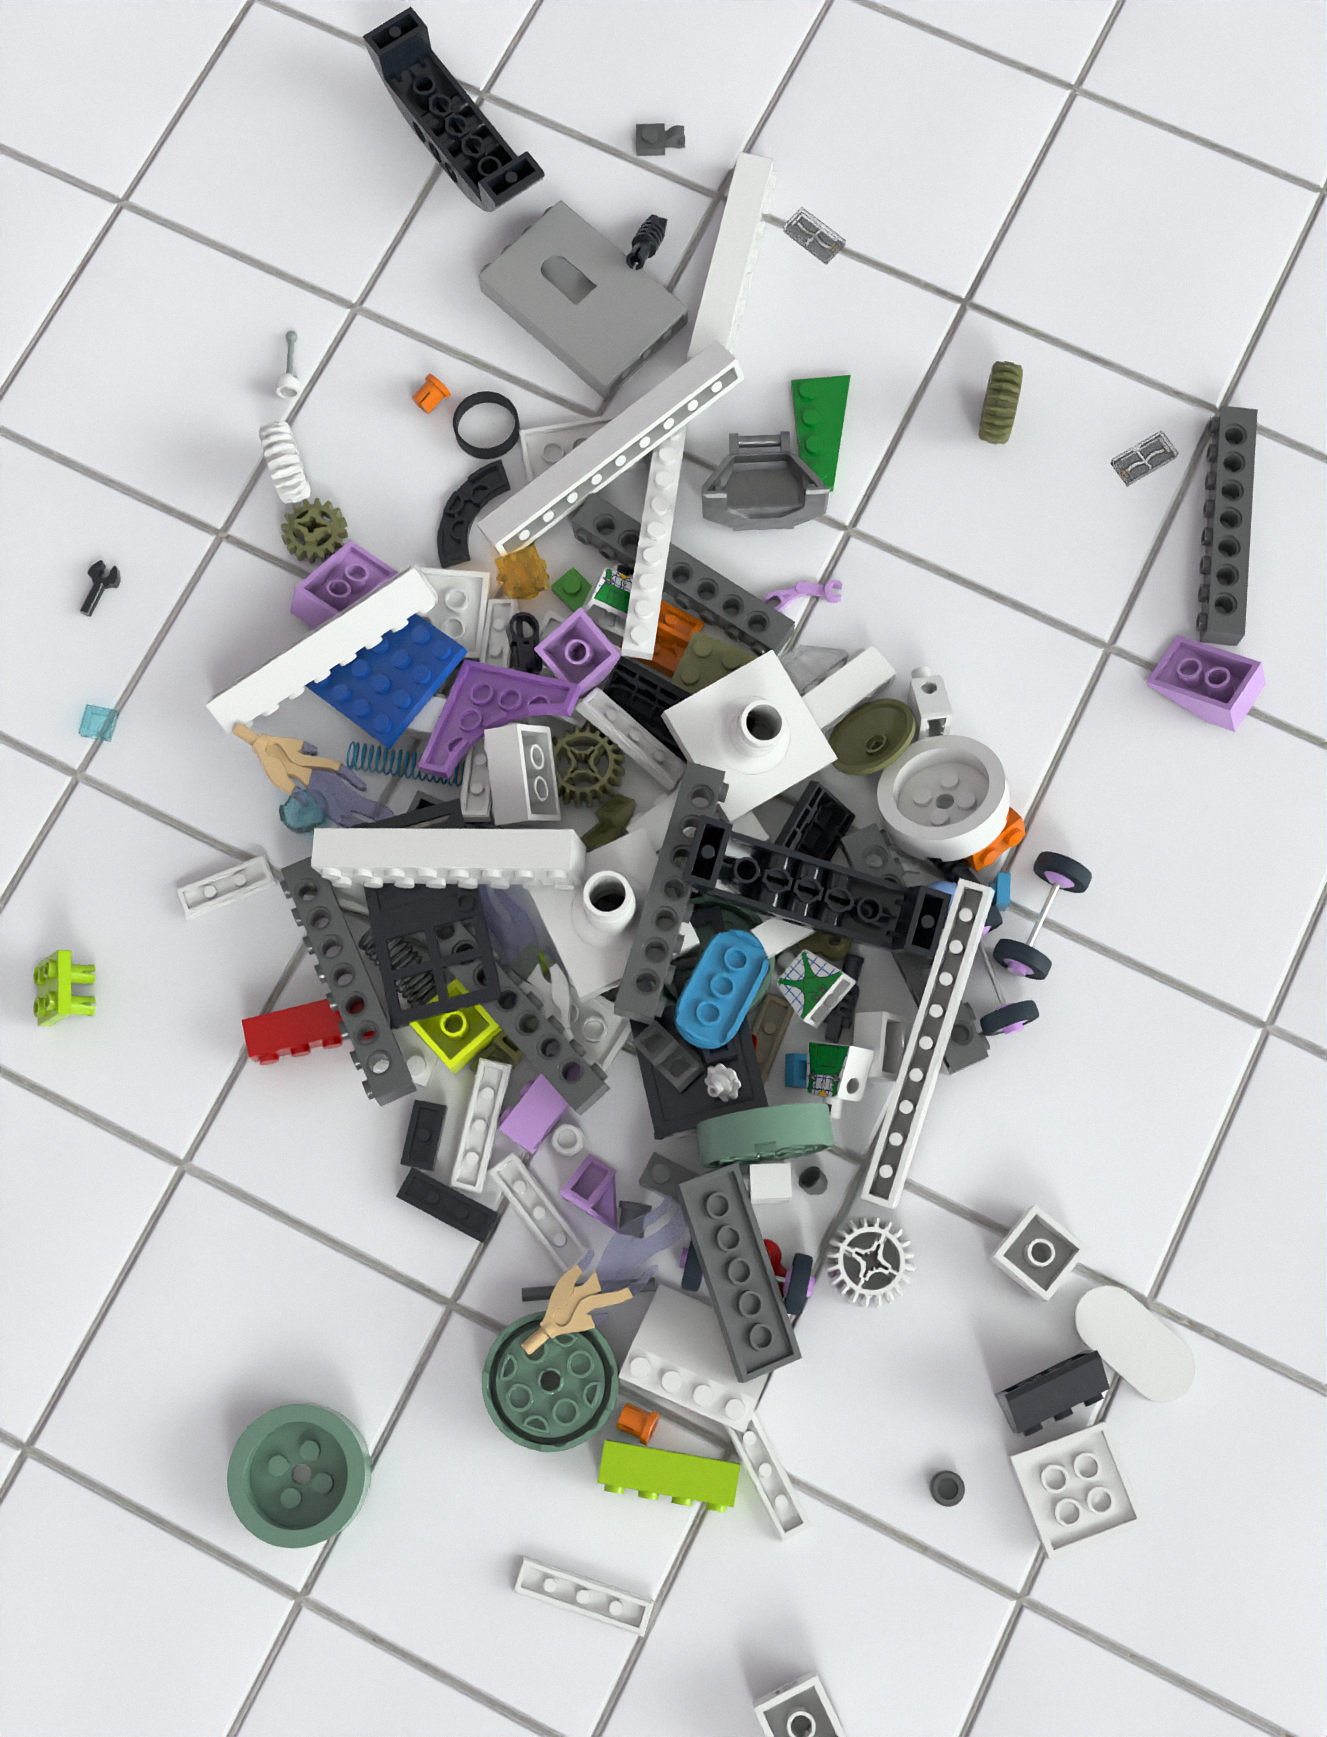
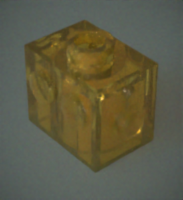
M535 545L494 560L498 572V577H496L497 583L503 587V593L507 595L508 599L529 600L536 597L539 592L550 588L548 582L549 575L546 573L547 564L545 560L539 557Z

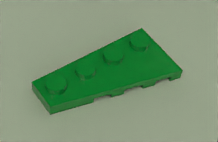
M851 375L791 380L799 457L824 482V487L830 486L829 492H833Z

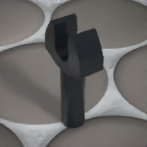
M102 560L90 567L87 574L92 579L93 586L80 609L82 614L91 617L104 590L118 588L121 576L116 566H113L109 575L104 578L101 576L105 571L106 565Z

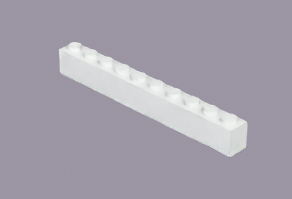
M715 340L478 522L477 526L486 540L505 562L510 560L588 500L592 493H597L745 378L737 358Z
M874 645L866 650L860 648L851 655L849 663L842 668L839 666L834 667L824 677L826 680L818 686L815 684L810 685L801 693L802 700L823 735L833 729L852 710L869 702L894 683L897 672ZM760 722L752 729V736L756 739L770 740L769 731L763 722ZM681 782L677 786L678 789L668 796L666 793L656 799L652 804L653 808L645 814L640 812L634 815L625 828L627 835L644 827L658 858ZM702 797L692 800V803L697 807H705L709 804ZM687 827L683 830V833L689 836L695 832L696 828Z
M959 878L861 1193V1199L890 1209L896 1208L995 893L991 887Z

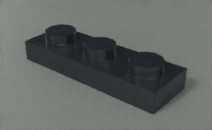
M413 1167L410 1169L396 1195L397 1198L483 1244L500 1215L496 1211Z

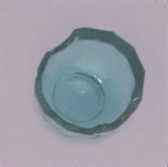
M304 789L296 793L293 792L291 796L289 795L286 803L279 806V815L282 823L292 833L304 837L314 835V828H324L331 814L327 799L319 791Z

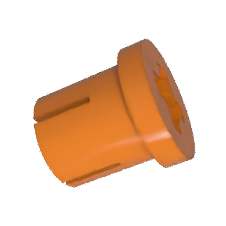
M430 373L425 377L426 382L411 397L414 403L419 408L422 406L421 410L427 414L444 398L448 399L451 396L447 387Z
M626 1403L619 1416L616 1428L639 1438L640 1443L647 1446L657 1427L660 1413L654 1410L650 1413L630 1403Z

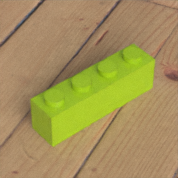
M606 1439L604 1441L597 1483L605 1484L604 1491L624 1494L625 1488L638 1490V1497L658 1500L659 1494L672 1496L671 1503L692 1506V1501L696 1500L706 1502L705 1509L726 1512L727 1506L734 1507L741 1464Z

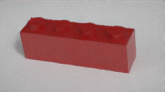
M327 999L241 1020L248 1056L254 1062H259L260 1065L276 1063L279 1061L280 1056L291 1054L292 1057L305 1056L311 1053L310 1049L323 1046V1049L342 1046V1041H344L338 1023L343 1021L339 1010L333 1012ZM361 1002L355 1003L350 1008V1014L360 1013L364 1009L365 1004ZM369 1031L365 1033L361 1041L373 1038L376 1032Z

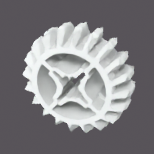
M283 420L270 422L260 427L259 438L281 501L288 504L292 502L297 503L308 498L311 492L308 478L289 424Z
M861 1216L859 1218V1228L856 1227L852 1220H849L846 1224L850 1233L847 1234L844 1229L838 1228L836 1233L842 1241L839 1242L836 1239H830L829 1245L836 1248L837 1251L825 1253L826 1258L835 1259V1264L825 1267L826 1272L836 1270L838 1275L829 1280L830 1284L833 1285L841 1281L844 1286L837 1293L842 1296L847 1290H850L852 1293L848 1302L851 1304L856 1301L858 1295L862 1296L861 1306L864 1308L868 1307L869 1298H873L876 1308L881 1307L882 1295H884L889 1304L893 1303L892 1290L900 1296L905 1293L904 1289L899 1285L900 1281L908 1285L912 1283V1279L904 1275V1272L916 1270L915 1265L906 1264V1259L914 1258L915 1252L904 1253L903 1250L904 1247L911 1244L910 1239H905L900 1243L897 1237L902 1234L903 1230L898 1228L893 1234L890 1233L889 1229L892 1226V1221L890 1220L884 1223L883 1228L878 1227V1216L872 1218L871 1226L867 1225L866 1217ZM859 1235H877L875 1241L867 1250L848 1245L853 1238ZM886 1241L892 1246L896 1254L897 1269L891 1267L892 1265L888 1264L883 1258L882 1251ZM877 1247L874 1261L880 1267L877 1269L872 1267L871 1271H867L863 1277L866 1270V1262L860 1256L865 1254L868 1257ZM844 1254L849 1256L858 1265L859 1271L855 1283L849 1279L843 1265ZM878 1273L892 1278L891 1282L881 1289H863L872 1274Z

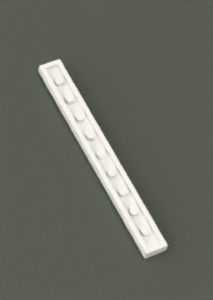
M688 423L653 449L621 655L648 660H652Z

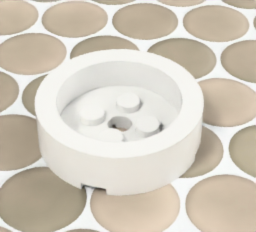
M938 735L909 745L906 751L894 763L884 769L877 788L878 805L889 836L904 852L924 860V857L941 858L942 862L954 861L981 851L1001 833L1007 823L1006 817L1009 806H1011L1009 788L1000 759L985 744L959 735ZM940 800L954 802L948 809L938 808Z

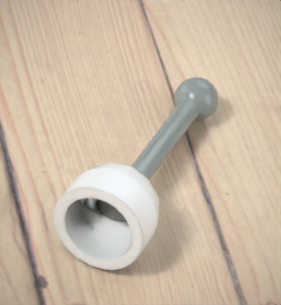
M288 331L286 333V340L288 341L286 373L282 374L277 380L276 393L282 398L294 399L299 397L301 387L299 379L292 375L294 342L297 340V334L294 331Z

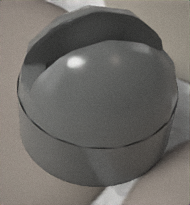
M812 1166L801 1173L798 1183L807 1194L820 1195L827 1189L828 1180L820 1168Z

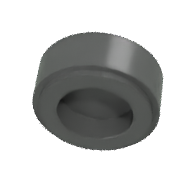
M949 1470L937 1472L932 1477L929 1491L932 1498L938 1504L951 1507L957 1505L963 1499L965 1485L958 1474Z

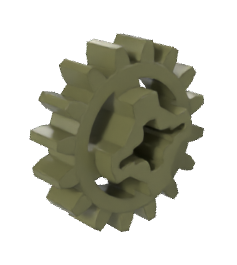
M315 498L314 504H309L307 499H303V507L299 508L295 504L292 505L293 515L285 513L284 516L288 523L281 524V529L285 533L281 537L284 544L287 545L289 553H296L295 555L299 561L307 557L309 563L314 564L315 558L319 557L322 563H324L326 555L330 554L332 556L336 553L334 550L336 547L341 548L344 546L341 539L348 538V533L345 529L348 525L345 517H342L341 510L338 507L333 509L332 503L329 500L322 505L319 498ZM323 517L329 518L333 524L330 521H324ZM296 537L299 538L300 541H305L306 545L304 546L300 544L296 540Z

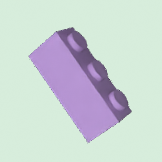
M550 1053L547 1057H553L555 1055H552ZM579 1065L572 1066L568 1070V1081H575L579 1078L581 1074ZM542 1074L535 1081L530 1079L519 1093L522 1097L515 1107L510 1105L499 1119V1122L502 1123L499 1130L532 1156L570 1107Z

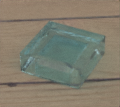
M86 704L78 733L82 737L111 742L119 716L118 711Z

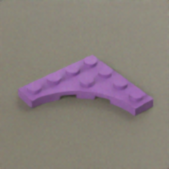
M464 659L417 767L421 773L450 779L463 756L480 739L485 737L484 730L501 727L510 722L532 716L559 715L570 717L581 692L579 684Z

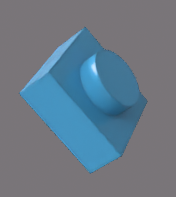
M998 872L993 882L989 881L988 887L993 888L995 891L992 906H996L999 911H1005L1010 904L1011 873Z
M785 1054V1087L806 1089L808 1054Z

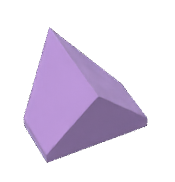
M589 1154L562 1188L560 1196L618 1233L615 1174L617 1171Z

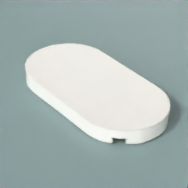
M1110 1285L1099 1286L1088 1290L1080 1297L1074 1310L1076 1333L1085 1346L1090 1350H1098L1102 1361L1136 1392L1149 1400L1169 1402L1186 1394L1195 1379L1196 1365L1191 1350L1176 1334L1131 1294L1119 1287Z

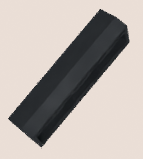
M621 656L611 670L603 692L673 754L688 762L661 715L665 710L692 696V694Z
M810 780L774 844L830 862L839 847L840 839L846 835L856 815L820 782Z

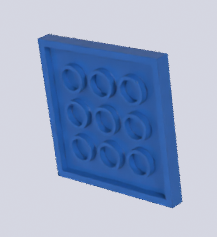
M416 613L407 618L409 623L402 629L394 633L390 629L381 635L383 640L376 646L368 650L364 646L355 652L357 657L350 663L342 667L338 663L329 669L331 674L319 683H315L312 680L305 685L309 690L389 750L468 652L462 645Z

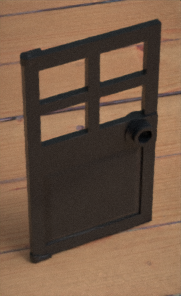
M458 798L379 821L356 824L351 826V828L466 829V825L462 815L461 802ZM383 883L381 888L364 886L391 1029H399L409 1026V1023L503 999L479 885L475 889L458 887V884H446L445 888H430L426 884H414L413 888L396 887L395 883ZM473 918L479 947L441 957L435 928ZM425 931L430 960L393 970L388 941ZM481 958L487 988L450 998L444 968ZM433 971L439 1001L401 1011L395 981Z
M720 905L692 912L690 918L691 925L696 926L712 922L715 935L720 932H726ZM701 955L680 960L678 957L671 961L670 965L676 967L673 978L678 999L685 987L682 971L695 968ZM675 1005L664 1007L662 1017L655 1016L654 1020L663 1026L704 1069L680 1093L636 1048L655 1140H663L664 1138L672 1137L673 1134L696 1129V1124L707 1119L750 1109L769 1107L747 1015H745L737 1033L732 1038L737 1052L736 1057L720 1062L726 1068L734 1070L741 1082V1087L738 1089V1097L736 1099L730 1098L726 1102L719 1096L712 1097L709 1095L705 1078L708 1076L707 1069L710 1066H703L696 1046L685 1040L679 1033L674 1021ZM629 1019L633 1039L649 1026V1024Z

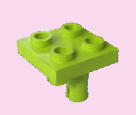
M57 950L38 963L33 974L34 984L38 985V997L35 998L33 1005L34 1016L38 1017V1026L51 1027L70 1015L93 1016L95 1014L96 1006H91V1003H96L94 996H71V983L94 984L96 974H91V972L96 971L94 964H71V950Z

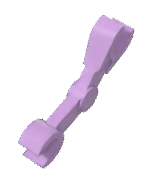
M831 580L826 585L799 581L788 590L770 592L766 595L764 602L778 601L780 604L773 608L779 612H782L796 598L806 595L825 597L830 603H838L841 601L842 595H832L829 590L832 588L841 590L843 584L837 580Z

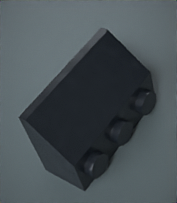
M1086 1350L994 1395L1012 1432L1017 1434L1023 1432L1026 1437L1043 1429L1041 1422L1051 1417L1056 1422L1072 1415L1073 1411L1071 1408L1082 1402L1085 1407L1104 1399L1102 1392L1110 1389L1098 1350Z

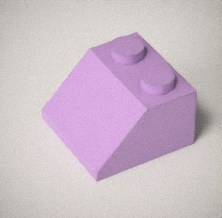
M582 607L576 610L534 648L559 680L579 684L581 692L578 698L581 699L586 697L607 678L622 656Z

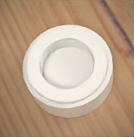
M564 1123L553 1131L551 1144L559 1155L572 1157L582 1150L584 1135L578 1126Z

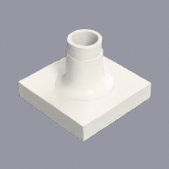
M773 649L665 710L661 715L687 761L726 771L724 783L729 784V789L725 802L718 801L716 810L721 814L722 820L727 823H731L838 759ZM754 717L763 722L769 731L770 740H759L753 737L747 729L746 718Z
M644 827L587 853L585 858L584 885H574V888L570 890L557 889L554 885H542L541 889H528L582 1003L621 984L659 859ZM673 887L665 890V894L668 897L678 898ZM609 894H618L625 897L623 904L610 912L600 911L593 906L598 899ZM661 917L655 922L660 929H669L673 926L672 920L667 917ZM690 922L689 924L682 923L679 934L685 935L680 955L674 953L672 960L700 947V941ZM651 948L646 952V956L653 961H658L664 957V953L658 948Z

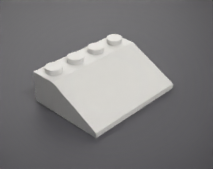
M659 1284L618 1378L745 1434L769 1373L748 1382L739 1383L714 1307Z

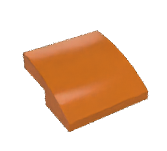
M661 600L652 660L632 658L672 678L694 631L696 630L701 633L705 622Z

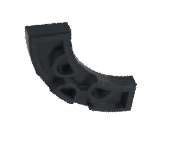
M501 459L489 463L472 473L468 480L457 491H454L447 501L437 532L438 556L442 569L471 560L468 544L470 530L475 517L490 500L503 492L511 490Z

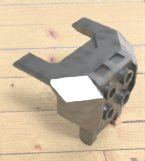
M780 431V434L751 436H738V433H729V455L723 459L701 487L702 515L704 519L732 528L733 531L794 529V526L826 513L830 486L824 487V482L798 455L791 452L790 431ZM780 447V452L739 453V448Z

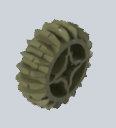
M996 361L992 365L979 423L978 435L980 440L996 445L997 443L1005 444L1009 440L1021 391L1023 377L1021 365L1009 361Z
M588 724L585 727V732H580L579 726L575 725L573 728L574 733L569 734L566 729L562 730V740L556 736L552 737V743L555 746H552L558 797L563 795L562 801L565 805H568L574 799L576 808H580L582 801H586L588 808L593 807L592 799L597 798L598 802L603 804L605 803L604 793L613 797L615 790L612 786L621 787L622 780L618 776L625 775V768L620 766L625 763V756L619 754L621 748L618 747V744H613L609 736L603 738L604 733L599 729L594 734L592 733L591 725ZM579 746H591L589 749L585 751H578L577 749H575V747ZM603 754L609 761V767L604 777L599 774V770L596 768ZM565 756L571 766L566 771L567 775L562 779L558 773V765L561 758ZM583 762L585 764L587 762L589 769L583 770L582 767V770H578L577 763ZM583 781L592 784V786L588 787H575L578 783Z

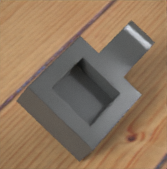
M665 123L636 124L637 156L665 155V148H685L684 126H672L665 131Z

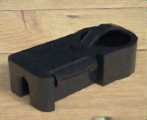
M527 612L516 613L506 626L509 647H512L514 670L539 675L543 669L542 658L534 650L540 644L538 620ZM515 621H516V633H515L514 630H513V623H514ZM523 621L531 626L533 631L531 637L524 638Z

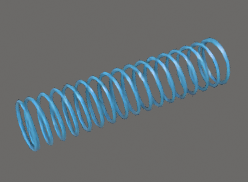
M352 741L348 748L346 764L350 770L355 766L357 771L362 768L364 772L369 769L371 773L376 770L378 774L384 772L385 775L391 773L392 776L398 773L400 778L405 774L407 779L411 776L414 780L419 777L421 781H424L426 778L428 782L434 779L435 783H438L441 779L443 785L448 781L450 786L455 782L457 787L463 782L465 760L460 783L457 784L459 762L455 768L454 779L450 784V779H446L443 783L442 777H439L436 781L434 775L429 780L428 774H425L422 779L420 770L416 778H414V768L417 759L416 751L412 757L411 773L407 777L406 770L410 757L409 750L406 752L404 771L400 776L399 768L402 761V749L399 750L397 770L393 774L392 767L395 759V748L391 751L390 768L387 773L385 772V765L388 757V748L384 750L383 767L380 772L378 771V764L381 756V746L377 748L373 771L371 770L374 754L373 744L370 746L366 769H364L363 764L366 757L367 744L363 745L361 765L358 769L356 762L359 756L360 743L357 742L355 745V742ZM353 744V757L351 765H349V754Z

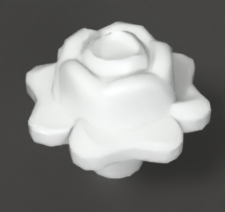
M721 1063L717 1064L716 1067L710 1066L707 1069L708 1076L705 1078L709 1095L712 1097L719 1096L725 1102L730 1098L736 1099L738 1097V1089L741 1087V1082L737 1078L736 1072L731 1068H726Z

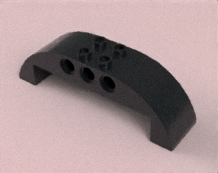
M409 7L363 36L364 43L375 68L403 117L456 186L477 207L483 211L492 212L543 180L545 177L544 171L530 153L526 151L520 156L515 154L433 52L428 28L412 7Z
M700 815L681 878L690 887L735 906L829 936L890 952L922 958H935L951 894L923 885L906 887L734 832L732 831L733 824Z

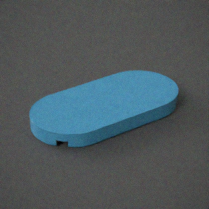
M739 929L720 932L710 939L699 958L674 1009L675 1025L682 1037L692 1045L705 1049L718 1048L727 1044L737 1033L767 973L769 965L762 943L751 933Z

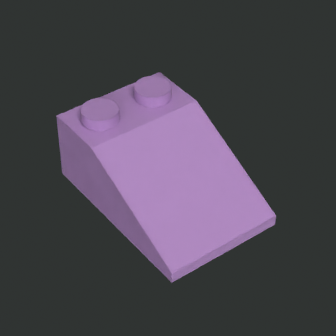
M349 540L295 587L290 612L311 627L316 628L397 575L398 572Z
M1179 635L1175 637L1146 681L1147 686L1204 721L1236 732L1266 685L1262 662Z

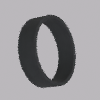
M490 391L474 393L466 397L458 405L453 416V428L459 446L467 454L475 458H498L509 452L518 440L520 424L517 410L508 398L499 393ZM482 403L501 405L509 410L515 419V426L509 438L502 444L491 448L474 447L465 442L458 433L459 422L465 412L473 406Z

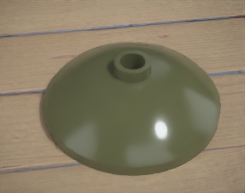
M878 699L852 710L836 725L828 740L829 745L838 758L832 763L838 771L847 775H867L880 771L894 763L906 751L915 733L916 721L910 708L904 702L896 699Z

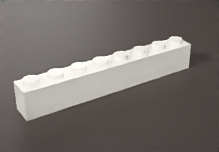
M739 152L687 354V362L715 340L721 343L731 354L733 350H729L731 341L736 342L739 324L735 322L737 315H743L746 298H742L743 290H749L752 272H748L750 264L755 265L758 255V247L755 246L756 239L761 240L763 236L765 222L761 221L762 214H768L771 196H767L768 190H774L777 171H773V158Z
M413 563L209 697L206 706L228 735L233 733L239 723L250 728L254 724V718L260 714H263L264 717L270 715L280 707L278 703L286 697L290 700L298 697L305 691L303 686L312 680L315 683L324 680L331 674L329 669L338 663L341 667L350 663L357 657L355 652L364 646L367 650L376 646L383 640L381 635L390 629L393 633L402 629L409 623L407 618L416 612L419 616L428 612L435 606L433 601L436 600L437 593L417 564Z

